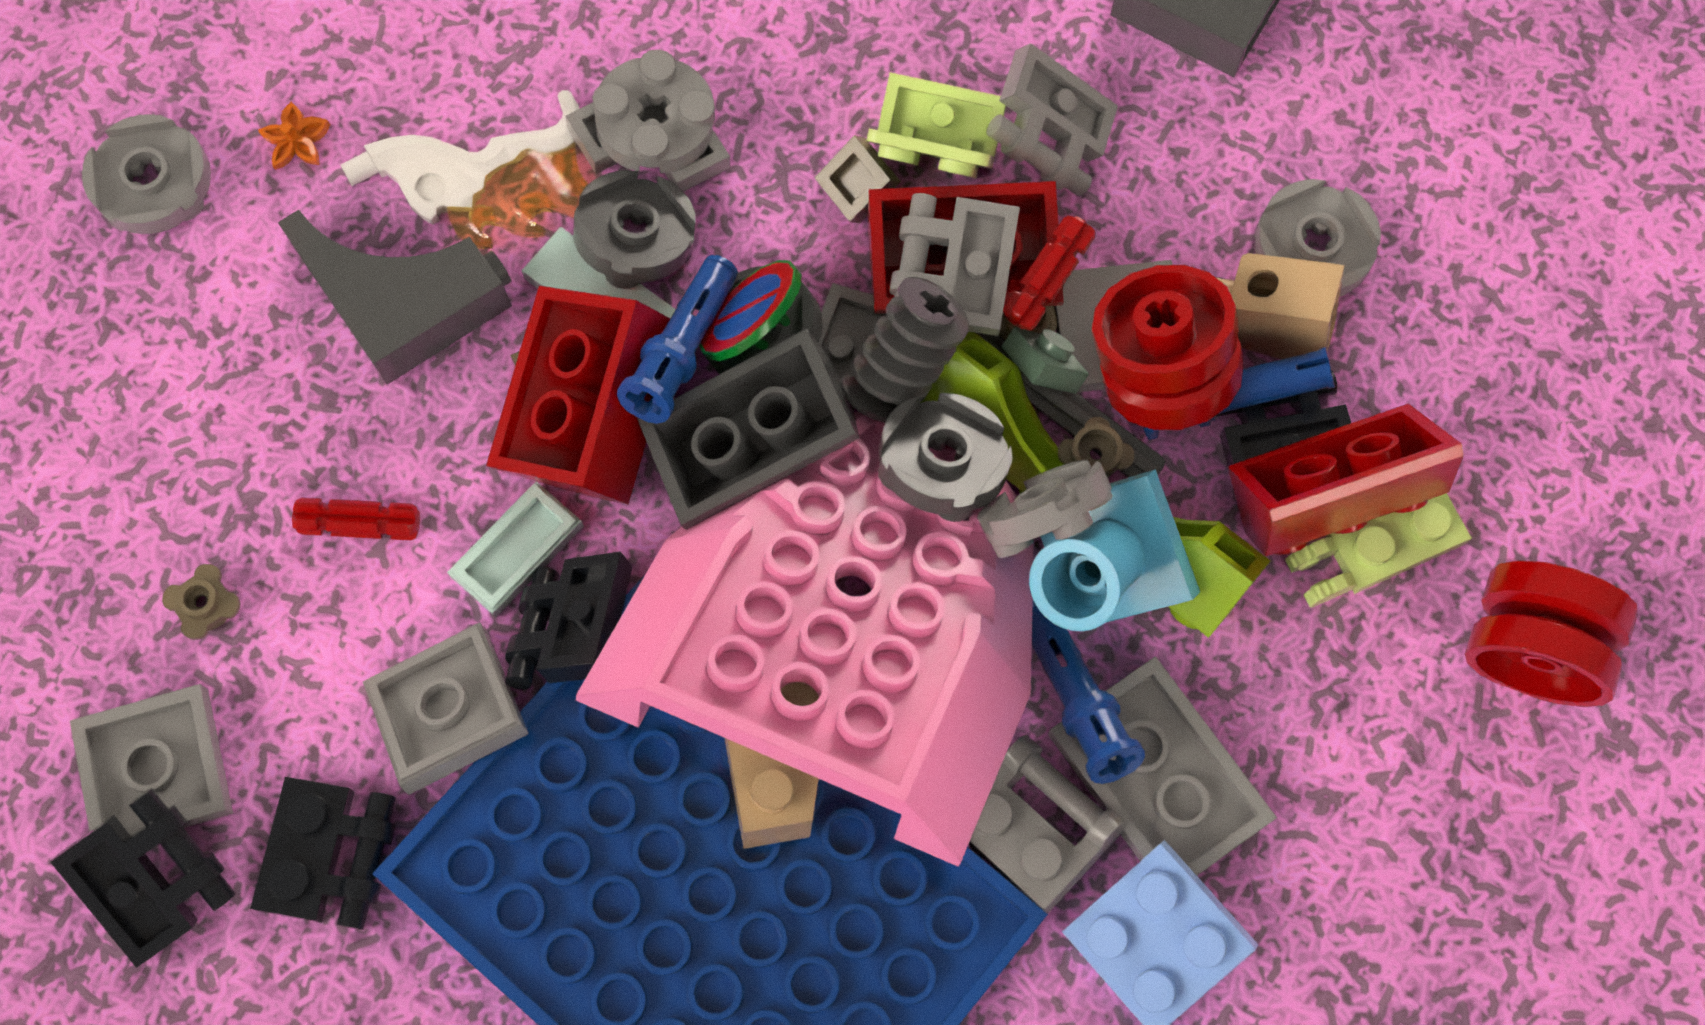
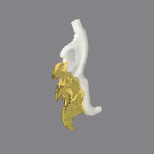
M562 90L558 94L563 115L556 125L543 130L493 137L485 149L479 152H468L433 137L405 135L390 137L364 145L366 152L340 164L351 186L377 173L381 177L389 176L399 184L410 207L423 220L433 225L440 221L439 215L441 213L447 212L457 237L461 240L470 237L478 249H493L492 238L482 233L483 228L487 225L502 227L506 231L522 237L538 238L545 236V228L533 222V218L542 212H557L574 218V212L579 205V196L589 184L579 172L576 154L577 143L567 129L565 116L580 109L572 93L568 90Z

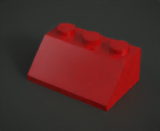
M1056 181L869 189L868 229L874 314L886 313L888 303L895 297L890 294L889 289L892 273L900 269L904 241L899 238L901 219L909 215L913 194L925 193L936 197L937 203L934 218L953 221L957 197L1020 207L1005 305L1014 291L1021 293L1023 290L1019 284L1046 243L1054 244L1056 241L1052 237V234L1059 225ZM929 246L925 273L944 276L948 252L947 246ZM1063 287L1051 304L1045 301L1043 306L1063 305Z
M539 286L486 466L567 491L629 505L645 449L646 439L637 420L638 417L627 412L620 404L617 397V389L626 377L634 375L640 365V350L649 338L661 334L670 318L637 300ZM647 393L644 400L649 402L652 395Z
M1408 403L1228 466L1244 532L1266 557L1271 554L1286 555L1295 553L1303 549L1307 542L1332 533L1346 534L1362 529L1369 520L1392 512L1405 513L1424 507L1429 499L1450 492L1463 460L1464 452L1461 442Z

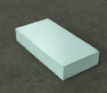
M536 481L447 573L496 618L532 581L536 569L545 567L584 525L576 515Z

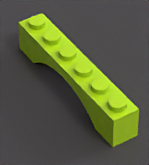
M969 331L961 344L956 346V352L948 364L944 365V370L936 382L932 383L931 390L920 403L938 401L940 393H952L971 398L990 409L1004 426L1002 436L1008 445V449L1011 446L1012 462L1006 479L1015 485L1021 494L1027 490L1023 483L1024 481L1064 464L1058 459V446L1043 428L1026 394L1018 366L978 334ZM1173 517L1200 593L1191 601L1168 607L1177 621L1188 628L1198 629L1209 638L1271 560L1220 521L1186 520Z

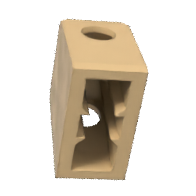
M1252 253L1242 255L1235 280L1216 277L1228 287L1236 305L1239 325L1238 339L1241 343V348L1278 359L1317 351L1323 347H1326L1328 353L1338 313L1345 265Z

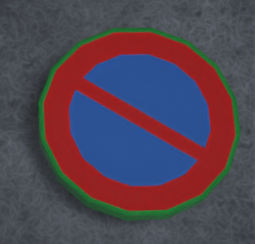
M777 260L760 267L739 282L727 294L712 325L702 339L699 347L703 354L709 360L723 361L739 355L753 345L766 350L768 342L762 338L777 323L785 327L790 324V319L786 312L791 307L800 290L802 274L797 267L789 260Z

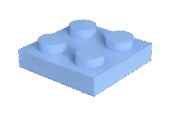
M1165 840L1062 931L1143 1025H1170L1253 953L1259 945Z

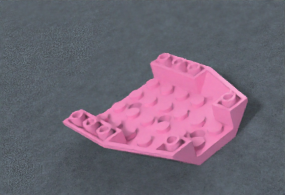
M857 411L854 414L859 439L686 530L681 526L665 540L576 694V701L638 728L649 707H655L902 814L894 839L959 867L1031 695L1033 598L1029 587V573L1033 563L1034 542L1028 548L1015 555L998 558L977 519L979 512L984 507L973 510L972 515L966 520L950 522L944 520L938 514L920 510L902 500L891 489L885 487L878 477L880 463L878 448L885 423L873 420ZM946 445L941 451L929 448V451L942 461H956L954 459L956 450ZM1005 481L997 497L1006 492L1010 503H1012L1017 495ZM854 576L864 580L871 591L864 596L853 597L841 592L835 582L842 577ZM802 682L811 686L818 694L819 699L810 705L798 706L788 702L780 690L789 683Z

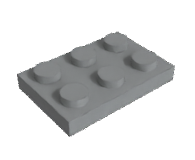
M1156 656L1106 690L1120 704L1121 712L1118 717L1129 737L1137 739L1145 750V759L1134 772L1111 783H1094L1086 772L1088 759L1077 738H1072L1066 734L1062 722L1051 728L1048 733L1050 739L1101 809L1106 811L1111 808L1127 822L1120 835L1139 861L1165 840L1196 875H1199L1277 818ZM1105 735L1099 736L1102 742L1107 741Z

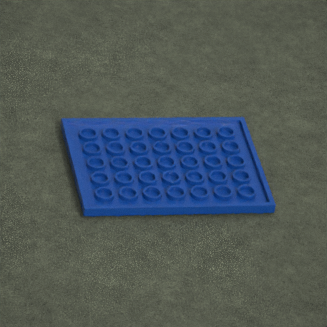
M644 576L626 594L622 614L627 608L629 602L631 601L637 588L642 582ZM584 680L549 683L547 681L520 711L529 734L473 762L372 873L538 1025H959L1048 915L968 847L958 867L894 839L902 814L821 779H818L810 837L743 849L725 738L652 706L649 707L639 728L576 701V694Z

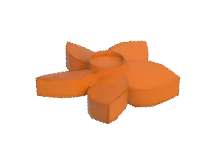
M290 102L282 110L281 125H268L258 130L268 143L277 145L272 154V167L276 170L285 167L293 159L295 153L305 163L320 165L319 153L314 143L326 135L331 124L328 120L320 117H304L298 107Z

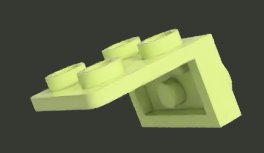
M890 72L878 130L869 128L866 141L880 145L878 157L918 166L920 154L940 158L938 170L977 179L979 167L992 170L998 142L987 135V127L995 116L999 114L1004 116L1006 105L999 101L1001 96Z

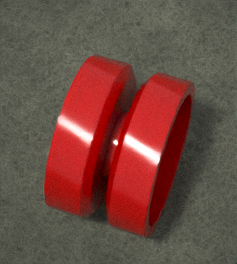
M1156 265L1130 273L1110 287L1095 307L1092 333L1100 359V370L1110 404L1127 421L1151 430H1182L1209 421L1230 405L1241 388L1244 364L1241 343L1238 339L1239 325L1236 305L1225 284L1210 272L1187 265Z
M1517 560L1500 563L1492 569L1481 600L1483 610L1488 616L1482 617L1473 625L1465 651L1467 664L1484 678L1539 700L1578 707L1603 706L1612 701L1622 671L1621 658L1614 652L1622 650L1630 643L1638 616L1637 603L1625 591L1604 579L1570 567L1547 562Z

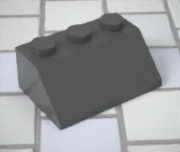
M807 328L673 399L675 403L674 411L667 421L655 424L637 418L680 525L685 530L859 439L854 409L842 390V383L828 355Z

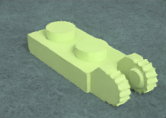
M1444 494L1429 499L1427 504L1418 510L1405 513L1392 512L1369 520L1358 531L1346 534H1329L1325 538L1292 553L1285 558V562L1292 573L1299 570H1307L1330 556L1335 557L1343 573L1314 584L1310 587V590L1304 593L1309 607L1313 608L1351 590L1354 594L1459 548L1467 544L1472 537L1449 496Z

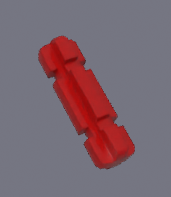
M1069 215L1062 219L1052 234L1053 239L1056 240L1054 244L1046 243L1019 284L1023 288L1021 293L1014 291L1004 305V317L1016 327L1029 331L1035 329L1046 312L1043 304L1045 301L1050 304L1053 302L1079 263L1078 258L1075 257L1077 253L1084 256L1094 241L1096 232L1085 220L1078 216Z
M301 497L295 501L292 514V526L301 535L322 536L323 531L327 530V532H331V536L382 539L383 534L390 535L391 540L411 541L416 539L420 525V512L412 503L391 502L389 507L386 508L382 506V502L331 499L326 504L322 503V498Z

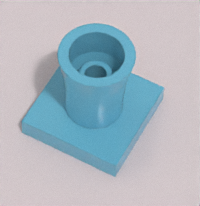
M1156 469L1110 483L1112 499L1104 505L1089 511L1093 523L1084 531L1061 540L1055 539L1053 532L1040 536L1044 548L1037 554L1031 565L1029 587L1034 603L1049 621L1066 630L1089 631L1107 622L1191 601L1200 593Z

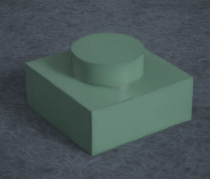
M1014 327L1001 346L1034 385L1076 394L1089 376L1085 368L1072 355L1075 351L1074 346L1055 331L1043 329L1041 333Z

